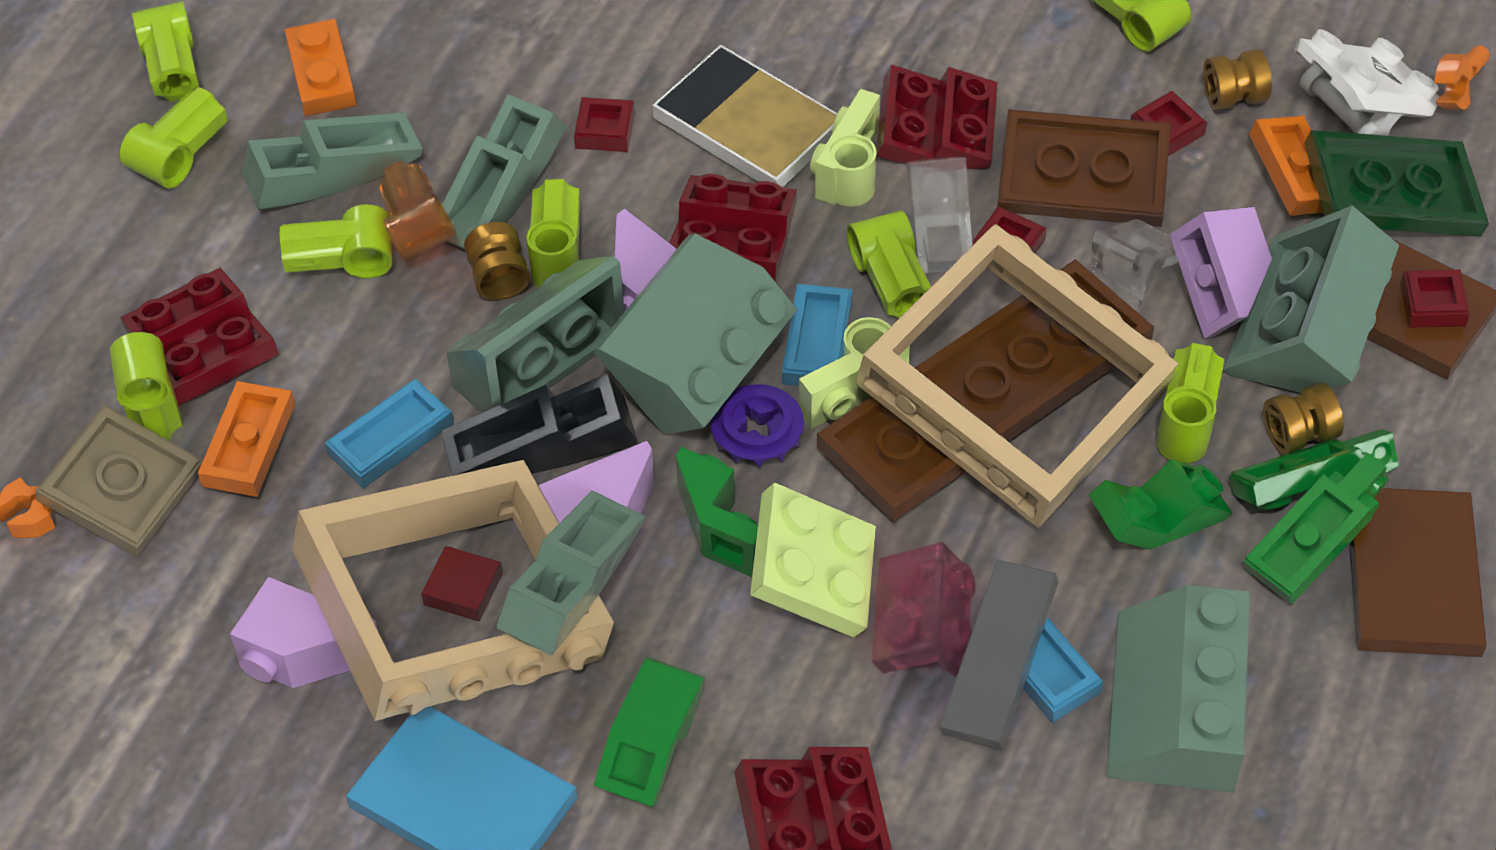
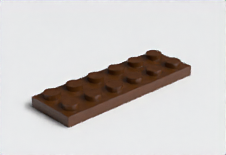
M1075 259L1060 269L1070 275L1077 286L1100 304L1112 307L1126 324L1146 339L1152 340L1154 326L1078 260ZM1021 295L916 366L915 369L1000 436L1009 441L1110 371L1115 365L1025 296ZM870 397L817 433V448L893 522L965 472L962 467L873 397Z

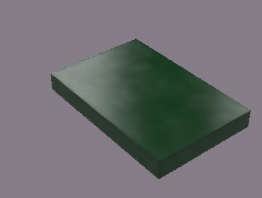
M1311 130L1304 142L1324 216L1353 205L1381 230L1482 236L1489 225L1463 141Z

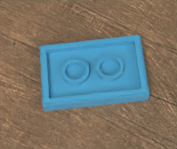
M430 706L408 716L346 795L350 808L423 850H540L578 798L577 789L572 784Z

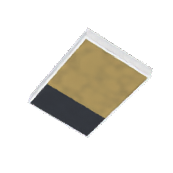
M722 45L717 47L652 105L654 119L758 182H774L781 187H784L812 160L814 151L820 143L827 144L832 136L834 121L838 114Z

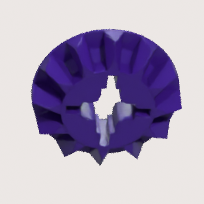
M762 384L746 385L734 389L711 419V432L715 438L718 451L725 450L730 453L735 463L742 459L753 460L759 468L765 460L774 457L783 462L788 450L792 447H799L804 428L803 413L797 401L779 388ZM746 415L758 425L767 423L768 436L760 435L756 430L747 432Z

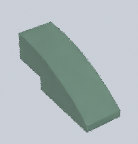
M507 94L486 139L478 135L476 136L428 233L465 250L464 241L467 235L476 227L490 222L507 223L536 183L567 126L553 112Z
M405 112L303 120L300 136L248 140L242 175L258 210L287 206L327 197L363 185L393 172L421 157L422 147Z
M591 490L542 540L536 561L509 587L496 628L552 656L570 635L610 579L641 529L645 516Z

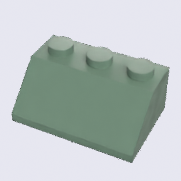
M1353 205L1274 236L1269 247L1272 257L1271 263L1248 317L1241 321L1223 370L1232 377L1299 393L1304 387L1319 382L1326 383L1331 389L1352 382L1360 368L1359 359L1366 339L1376 322V311L1382 293L1392 276L1391 268L1399 244Z
M691 234L686 237L592 351L663 435L705 428L797 309L764 267L697 234Z
M614 256L578 260L564 271L551 275L541 287L518 303H512L505 307L496 318L476 332L469 333L460 338L454 347L446 352L452 387L482 413L541 386L546 385L550 389L596 356L592 350L625 312L620 262Z
M1185 585L1118 612L1106 778L1225 792L1235 791L1244 757L1250 591Z

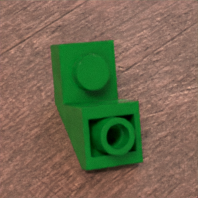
M681 447L676 454L678 491L701 555L752 577L758 524L744 513L736 511L730 513L735 504L734 469L726 466L723 461L709 454L700 455Z
M1174 459L1166 463L1140 488L1137 486L1128 487L1104 480L1088 495L1116 541L1150 550L1223 522L1233 514L1221 496V493L1224 491L1223 485L1211 470L1203 465L1196 467Z
M646 657L611 726L593 786L651 807L656 805L662 792L676 744L688 736L706 677L651 657Z

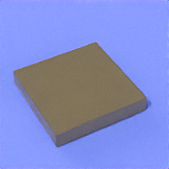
M103 404L36 489V501L138 558L198 478V471L203 460Z

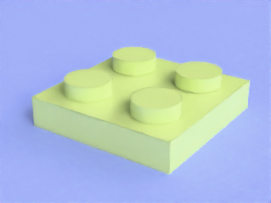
M774 482L761 495L750 595L853 638L856 637L868 625L876 526Z

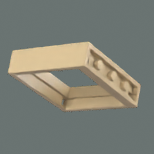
M994 224L863 354L856 384L1039 529L1165 393L1179 363L1172 359L1165 348L1159 343L1146 339L1126 324L1116 310L1108 305L1100 304L1079 288L1070 275L1062 270L1054 269L1033 253L1024 240L1008 234L998 225ZM986 268L990 269L1137 382L1051 475L899 356Z
M524 460L298 511L292 551L374 721L406 712L413 715L425 707L455 699L460 701L470 700L485 691L511 684L526 685L534 682L541 676L567 669L582 670L583 665L603 660L614 621L598 595L570 635L552 656L509 634H504L393 663L342 558L513 518L536 561L542 540L559 523Z

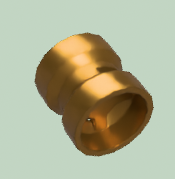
M1261 49L1243 51L1237 60L1221 55L1206 58L1204 61V90L1209 105L1213 110L1232 108L1236 101H1241L1242 99L1249 104L1269 100L1272 91L1271 71L1268 60Z
M490 222L476 227L467 235L464 241L465 252L468 262L473 267L472 275L476 291L481 297L489 300H504L520 294L528 286L530 281L526 260L520 254L522 251L517 230L512 225L505 222Z
M1319 382L1304 387L1300 394L1295 397L1282 394L1269 398L1264 402L1263 419L1266 431L1272 444L1281 454L1285 455L1301 450L1311 440L1322 443L1337 439L1343 433L1344 423L1340 404L1336 395L1326 383Z

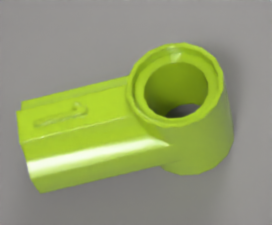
M1093 0L1121 21L1124 34L1129 42L1144 52L1151 51L1190 24L1192 19L1191 9L1187 0Z
M181 1L133 11L134 27L142 57L146 58L148 76L154 95L165 97L170 102L181 100L190 90L192 91L199 87L191 52L194 42L184 2Z
M197 87L194 91L190 90L153 126L147 123H139L131 128L121 144L120 160L124 166L168 189L175 188L188 176L194 159L193 154L228 122L226 110L209 91L201 87Z
M545 179L539 188L532 190L531 227L528 230L526 240L532 281L537 288L541 287L551 275L564 271L579 260L580 190L569 185L565 179Z
M362 204L348 209L341 220L282 224L280 226V246L285 273L344 268L350 275L358 278L371 279L382 276L389 271L392 265V227L389 213L382 207Z
M899 210L847 225L848 246L857 270L859 272H868L886 314L900 318L931 288L916 256L914 234L905 212Z
M134 332L123 335L115 340L110 347L117 401L124 407L127 418L170 441L172 434L182 427L183 423L167 371L163 343L158 337L150 333Z
M1193 342L1186 348L1175 350L1173 359L1179 364L1167 387L1156 435V446L1164 457L1168 460L1174 459L1187 464L1200 460L1205 456L1208 449L1225 361L1224 358L1214 352L1212 346Z

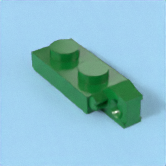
M1380 429L1346 441L1332 439L1232 471L1231 475H1229L1232 494L1256 505L1259 509L1282 507L1292 501L1291 495L1309 490L1323 474L1329 477L1335 471H1338L1343 476H1346L1367 453L1386 465L1387 473L1399 467L1393 433Z
M1367 453L1346 476H1343L1338 471H1335L1329 477L1323 474L1243 560L1245 569L1292 605L1372 520L1373 514L1380 506L1379 502L1374 498L1388 482L1386 477L1387 466Z

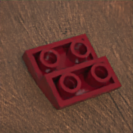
M891 64L883 81L876 156L895 162L930 168H988L993 156L998 82L949 66L940 80Z
M718 174L690 175L679 200L678 222L669 243L677 249L688 235L697 234L764 267L772 279L776 281L791 227L797 189L781 187L777 183L770 181L748 183L727 180Z
M221 268L210 273L198 275L188 284L160 298L148 300L140 305L138 309L120 317L128 334L134 332L150 333L158 337L163 343L166 367L178 406L279 355L274 338L250 312L243 292Z
M809 746L801 760L742 759L734 771L750 850H892L868 747Z

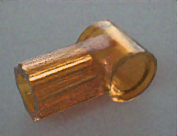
M398 161L384 169L385 175L383 181L379 184V189L389 216L384 218L383 222L392 242L406 262L413 260L457 235L448 214L434 194L429 179L419 163L411 165Z

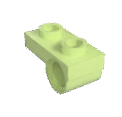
M860 88L849 108L843 106L839 110L834 121L832 136L827 144L820 143L812 156L810 173L815 175L816 199L833 205L839 204L855 207L867 203L873 197L876 183V147L873 141L879 129L880 95Z
M873 317L855 320L844 332L843 357L799 378V406L804 420L811 429L828 420H838L853 410L854 407L872 397L856 384L863 354L891 327L887 322ZM910 345L899 355L908 363Z

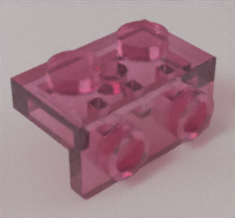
M944 542L879 558L872 663L883 673L939 661L953 676L958 675L972 634L969 623L970 600L975 595L976 584L969 565L962 562Z

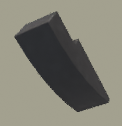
M608 373L556 396L553 395L546 385L441 430L452 476L524 460L530 473L534 474L595 458L638 441L625 397Z

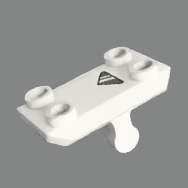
M1319 29L1311 40L1300 38L1296 42L1294 54H1300L1310 64H1314L1301 77L1300 87L1310 96L1317 95L1355 133L1388 136L1390 129L1401 116L1429 117L1433 115L1438 106L1436 104V100L1439 98L1436 94L1439 89L1437 84H1434V81L1425 74L1411 70L1402 62L1403 52L1388 40L1377 38L1371 48L1343 44L1331 33ZM1366 112L1374 113V115L1370 117Z

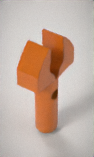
M1474 46L1467 54H1445L1439 60L1434 84H1446L1444 94L1436 100V104L1440 108L1445 110H1466L1471 104L1470 81L1490 59L1489 50L1485 46Z
M21 477L6 485L0 493V521L4 522L22 509H29L27 512L9 520L6 524L12 537H41L55 528L51 518L53 510L36 501V489L39 486H28Z

